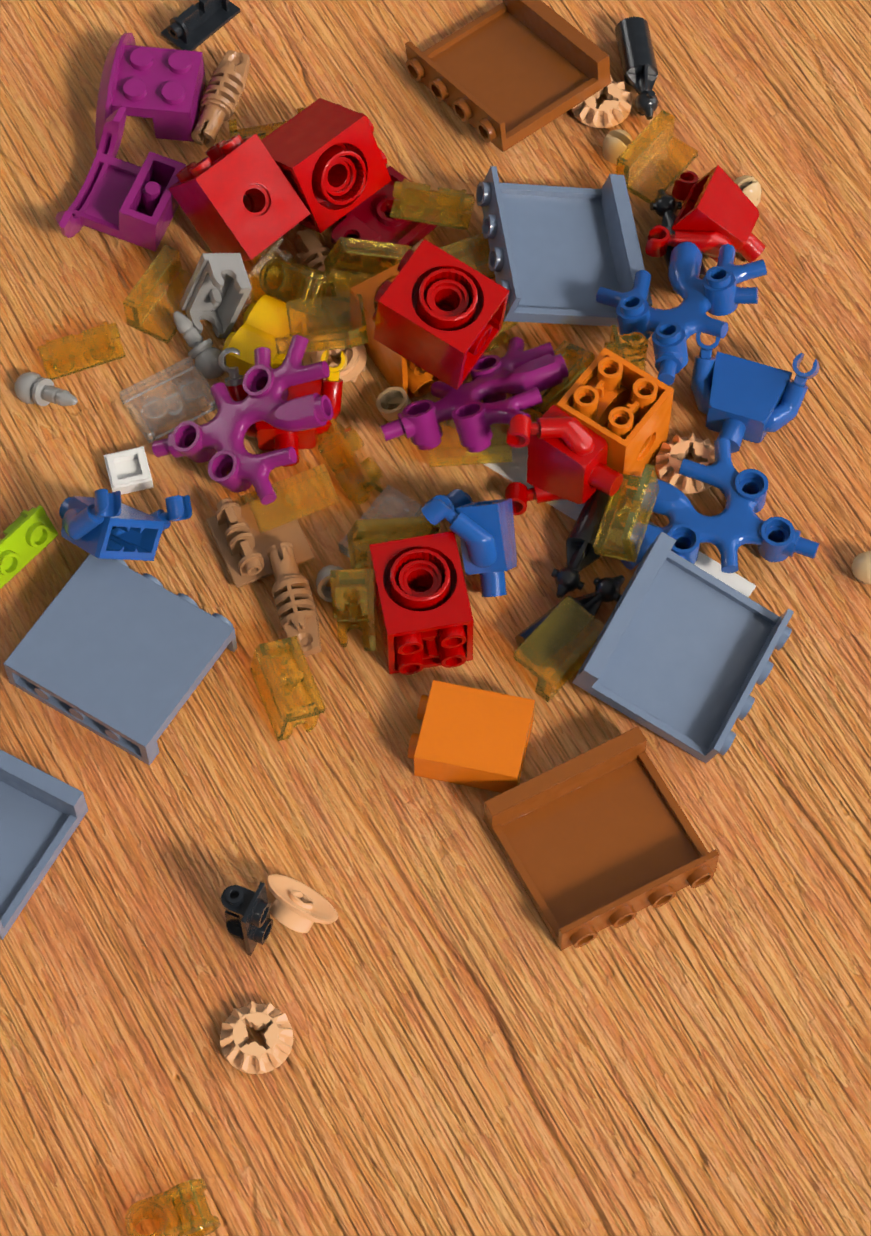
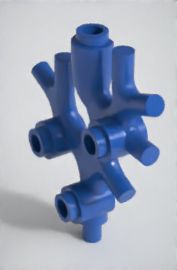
M681 242L671 251L668 278L673 290L683 298L679 306L663 310L655 309L648 304L647 298L651 274L645 270L636 272L633 288L630 291L618 292L600 287L596 295V301L616 308L619 334L624 342L638 344L648 340L652 335L655 368L659 372L658 380L669 386L674 383L675 374L679 373L688 363L686 341L691 335L702 332L719 338L726 336L728 323L707 316L706 312L715 316H725L734 312L738 304H758V287H737L736 285L746 280L767 275L763 259L743 265H735L736 250L734 246L725 244L720 247L717 266L710 268L704 278L700 279L703 257L701 251L692 242Z
M719 438L714 441L715 462L712 465L707 466L684 458L679 470L680 475L720 489L726 499L725 509L721 513L714 516L702 515L693 507L687 496L672 484L642 474V477L633 475L627 489L626 499L631 500L633 506L666 516L669 519V524L665 527H657L617 513L612 527L614 530L632 535L637 539V542L620 557L623 565L629 570H632L641 562L647 549L661 532L676 540L671 551L692 564H695L697 561L700 543L706 542L715 545L720 552L721 571L724 573L738 571V548L744 544L758 545L759 554L765 560L774 563L783 561L788 556L793 557L794 553L814 559L819 547V543L800 537L801 531L794 529L789 520L783 517H771L764 521L755 514L761 511L765 505L768 479L761 471L756 469H746L739 473L733 466L731 443L727 438Z

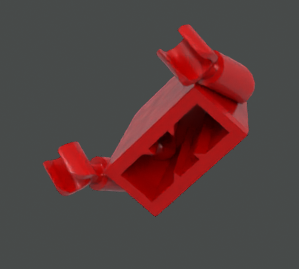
M719 165L700 180H698V175L692 171L683 172L680 178L674 182L672 190L673 197L685 201L671 228L675 231V234H670L669 230L664 226H654L649 231L645 248L646 254L651 257H662L666 254L668 246L676 247L681 242H692L701 253L708 255L718 262L720 247L730 244L749 263L755 261L766 247L752 233L760 215L756 206Z
M552 405L541 418H537L536 422H532L530 417L523 414H517L510 420L506 442L509 446L515 448H522L528 445L526 482L533 486V488H527L526 485L520 482H513L507 486L504 499L512 498L513 515L523 514L527 509V501L536 500L537 504L559 499L569 500L576 504H584L597 489L611 497L619 490L623 482V474L607 466V441L582 424L577 418Z

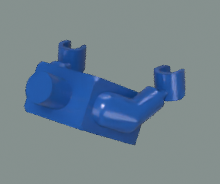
M701 332L696 334V343L700 347V354L696 355L694 359L691 389L698 410L707 415L706 427L709 430L719 432L717 439L727 438L730 440L731 453L739 451L742 440L754 443L762 442L767 432H776L796 417L808 389L805 385L807 379L815 377L819 372L820 366L817 359H815L812 369L807 373H803L800 371L799 366L804 358V354H798L792 364L796 376L794 380H791L792 372L718 351L716 358L712 357V350L719 345L720 338L716 337V341L712 345H704L700 340Z
M107 489L96 490L94 492L95 497H68L62 502L59 510L60 517L63 519L61 535L66 540L100 559L154 561L162 531L169 528L171 522L186 520L192 516L189 495L165 498L167 512L159 509L149 515L121 503L120 491L108 493Z
M455 489L446 496L436 495L425 503L421 511L431 524L437 525L446 518L451 524L449 529L460 537L466 575H480L482 597L507 595L504 571L517 566L512 498L473 502L470 495L466 492Z

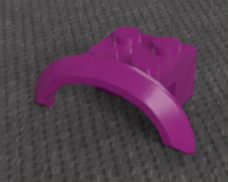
M132 33L121 35L111 45L102 71L96 108V149L98 150L107 117L120 107L127 108L126 116L153 118L155 137L158 139L194 142L191 133L198 122L201 108L200 103L206 84L203 53L199 51L136 46Z
M120 107L107 117L104 123L95 159L78 195L68 210L58 212L55 219L61 234L67 238L74 237L84 225L156 252L179 206L168 188L179 181L175 175L186 167V164L149 151L142 167L116 158L124 132L127 111L126 107Z

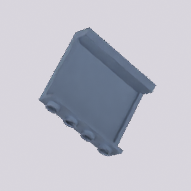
M490 166L484 181L478 184L476 200L478 206H482L484 215L482 232L484 238L488 239L490 247L489 268L491 271H494L496 283L510 291L503 321L618 327L616 308L598 303L596 301L597 292L600 287L618 292H628L633 288L636 272L645 270L624 175L609 174L602 189L499 183L497 167ZM649 290L647 302L652 307L653 304Z
M661 532L647 549L572 683L706 764L718 753L724 756L732 745L736 733L731 731L737 718L742 721L750 711L755 701V698L750 696V693L755 684L762 685L771 672L774 663L770 662L769 658L774 648L779 651L789 638L792 629L787 624L794 611L788 608L779 617L671 551L676 540Z
M89 554L3 664L10 684L150 766L159 754L157 743L159 737L224 650L227 648L235 652L237 641L235 628L224 616L218 613L211 615L205 612L189 596L183 593L176 595L170 592L154 576L147 573L140 575L130 569L124 560L100 559Z
M0 749V939L3 940L88 812V807L82 791Z

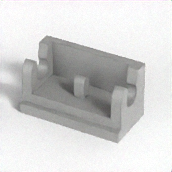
M202 253L180 301L181 310L186 311L187 318L191 320L193 327L200 334L203 330V325L200 322L202 319L211 322L212 330L217 338H227L252 289L241 254Z

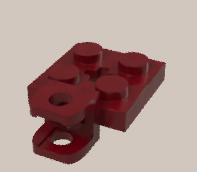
M388 166L387 170L392 181L338 220L340 223L331 234V242L336 245L332 251L333 257L336 259L341 270L350 277H356L365 273L380 260V253L395 263L447 218L448 208L393 167ZM398 211L400 213L398 218H387L384 212L394 213ZM347 255L353 258L359 257V260L348 262L345 260V257Z

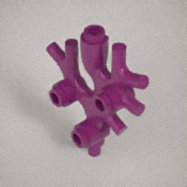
M299 335L292 336L286 357L281 366L276 369L271 367V350L266 347L256 348L254 350V366L246 372L243 378V389L248 396L241 401H235L230 396L224 383L214 384L210 388L217 406V413L214 418L200 426L193 421L180 423L174 431L168 434V438L152 443L154 455L161 457L172 454L175 458L186 456L196 463L210 461L208 464L209 476L229 491L239 493L246 491L253 485L262 504L267 505L274 502L277 496L269 481V474L276 467L296 463V451L293 447H287L262 454L249 453L244 445L245 433L252 424L258 421H264L277 429L292 432L326 425L327 420H331L333 417V407L326 395L321 396L318 393H313L286 401L288 397V387L329 377L330 370L327 362L321 361L303 366L302 359L309 340Z
M513 337L509 340L507 352L502 358L496 355L485 356L483 354L470 372L472 381L461 384L458 390L442 381L434 382L431 386V393L433 396L440 398V400L437 402L419 400L407 405L401 413L397 414V420L380 426L385 441L405 435L406 439L410 438L411 442L417 445L418 449L430 450L441 443L443 430L440 423L453 420L461 445L466 447L469 452H481L491 445L490 440L493 437L490 425L501 423L509 425L512 417L517 414L526 415L531 419V416L522 412V410L543 403L540 392L562 384V379L569 377L566 363L561 354L555 355L550 342L524 351L525 343L523 339ZM506 393H509V394H517V395H515V396H512V397H509V398L506 399V397H507V394H506Z

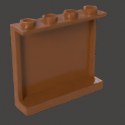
M502 0L501 4L423 52L412 42L405 43L407 54L406 69L409 75L415 81H421L430 89L438 101H444L454 110L461 121H467L471 124L484 141L493 143L502 152H505L611 84L609 55L541 0Z
M639 726L484 802V822L561 951L571 945L574 948H579L590 943L598 935L597 932L611 925L614 928L626 925L636 917V912L650 905L653 908L661 907L675 897V892L689 885L691 888L700 887L710 881L716 872L719 853L716 849L708 852L645 752L647 739Z

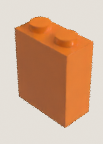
M433 680L430 694H422L419 702L417 720L423 721L420 734L412 733L407 757L414 759V776L499 793L519 785L534 722L535 700Z

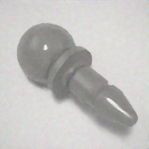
M175 311L173 317L177 330L183 334V338L189 347L193 348L188 353V356L195 359V368L198 374L207 379L220 377L225 372L218 362L222 351L212 347L213 341L211 338L203 341V337L193 327L191 320L181 312Z
M35 372L23 373L15 382V394L20 401L26 404L35 403L39 406H47L50 403H54L60 406H71L78 402L77 398L69 391L55 387L51 379L43 378Z

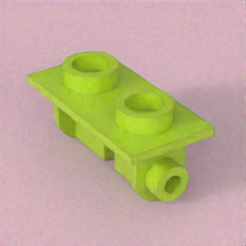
M41 505L37 508L32 507L29 511L23 510L20 513L21 516L3 531L5 537L2 540L0 539V589L59 535Z

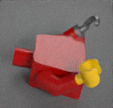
M226 348L220 353L218 362L220 367L229 373V377L225 378V385L230 396L235 401H241L248 396L243 389L244 375H239L237 366L229 367L224 364L225 355L228 353L240 355V351L236 348ZM328 349L322 353L321 361L327 362L329 356ZM341 351V363L335 368L329 366V377L288 387L286 401L313 393H318L321 396L326 395L333 407V417L331 420H327L326 425L292 432L277 429L264 421H258L252 424L245 433L246 436L256 438L258 448L262 451H275L293 447L297 454V461L283 467L294 466L299 463V449L315 448L318 436L326 433L340 414L343 380L339 378V375L347 366L346 354Z

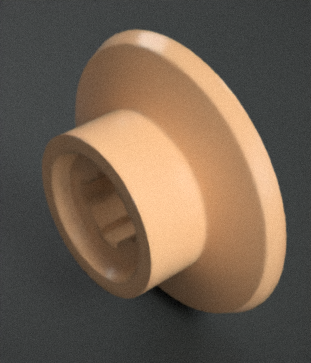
M272 874L268 876V889L276 898L270 908V912L275 919L286 927L300 933H308L314 922L331 924L338 919V914L334 907L312 888L284 875Z

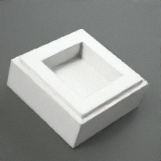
M144 446L103 455L112 493L120 491L121 495L154 488Z

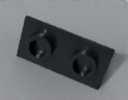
M199 0L198 3L190 6L178 17L170 19V25L161 32V36L180 50L193 51L240 13L241 10L229 0Z
M260 882L256 892L239 885H232L227 887L221 895V902L226 910L227 930L232 936L245 941L246 952L250 956L257 943L263 945L266 942L273 926V919L270 918L269 912L271 903L268 902L265 883Z

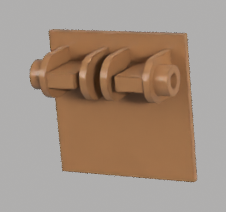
M284 490L275 493L277 496L276 500L267 505L262 504L260 499L243 506H239L238 503L233 502L230 498L223 499L217 504L218 510L216 515L206 519L236 588L273 575L270 559L267 556V549L272 545H276L281 560H283V554L279 543L282 542L293 544L297 565L315 559Z

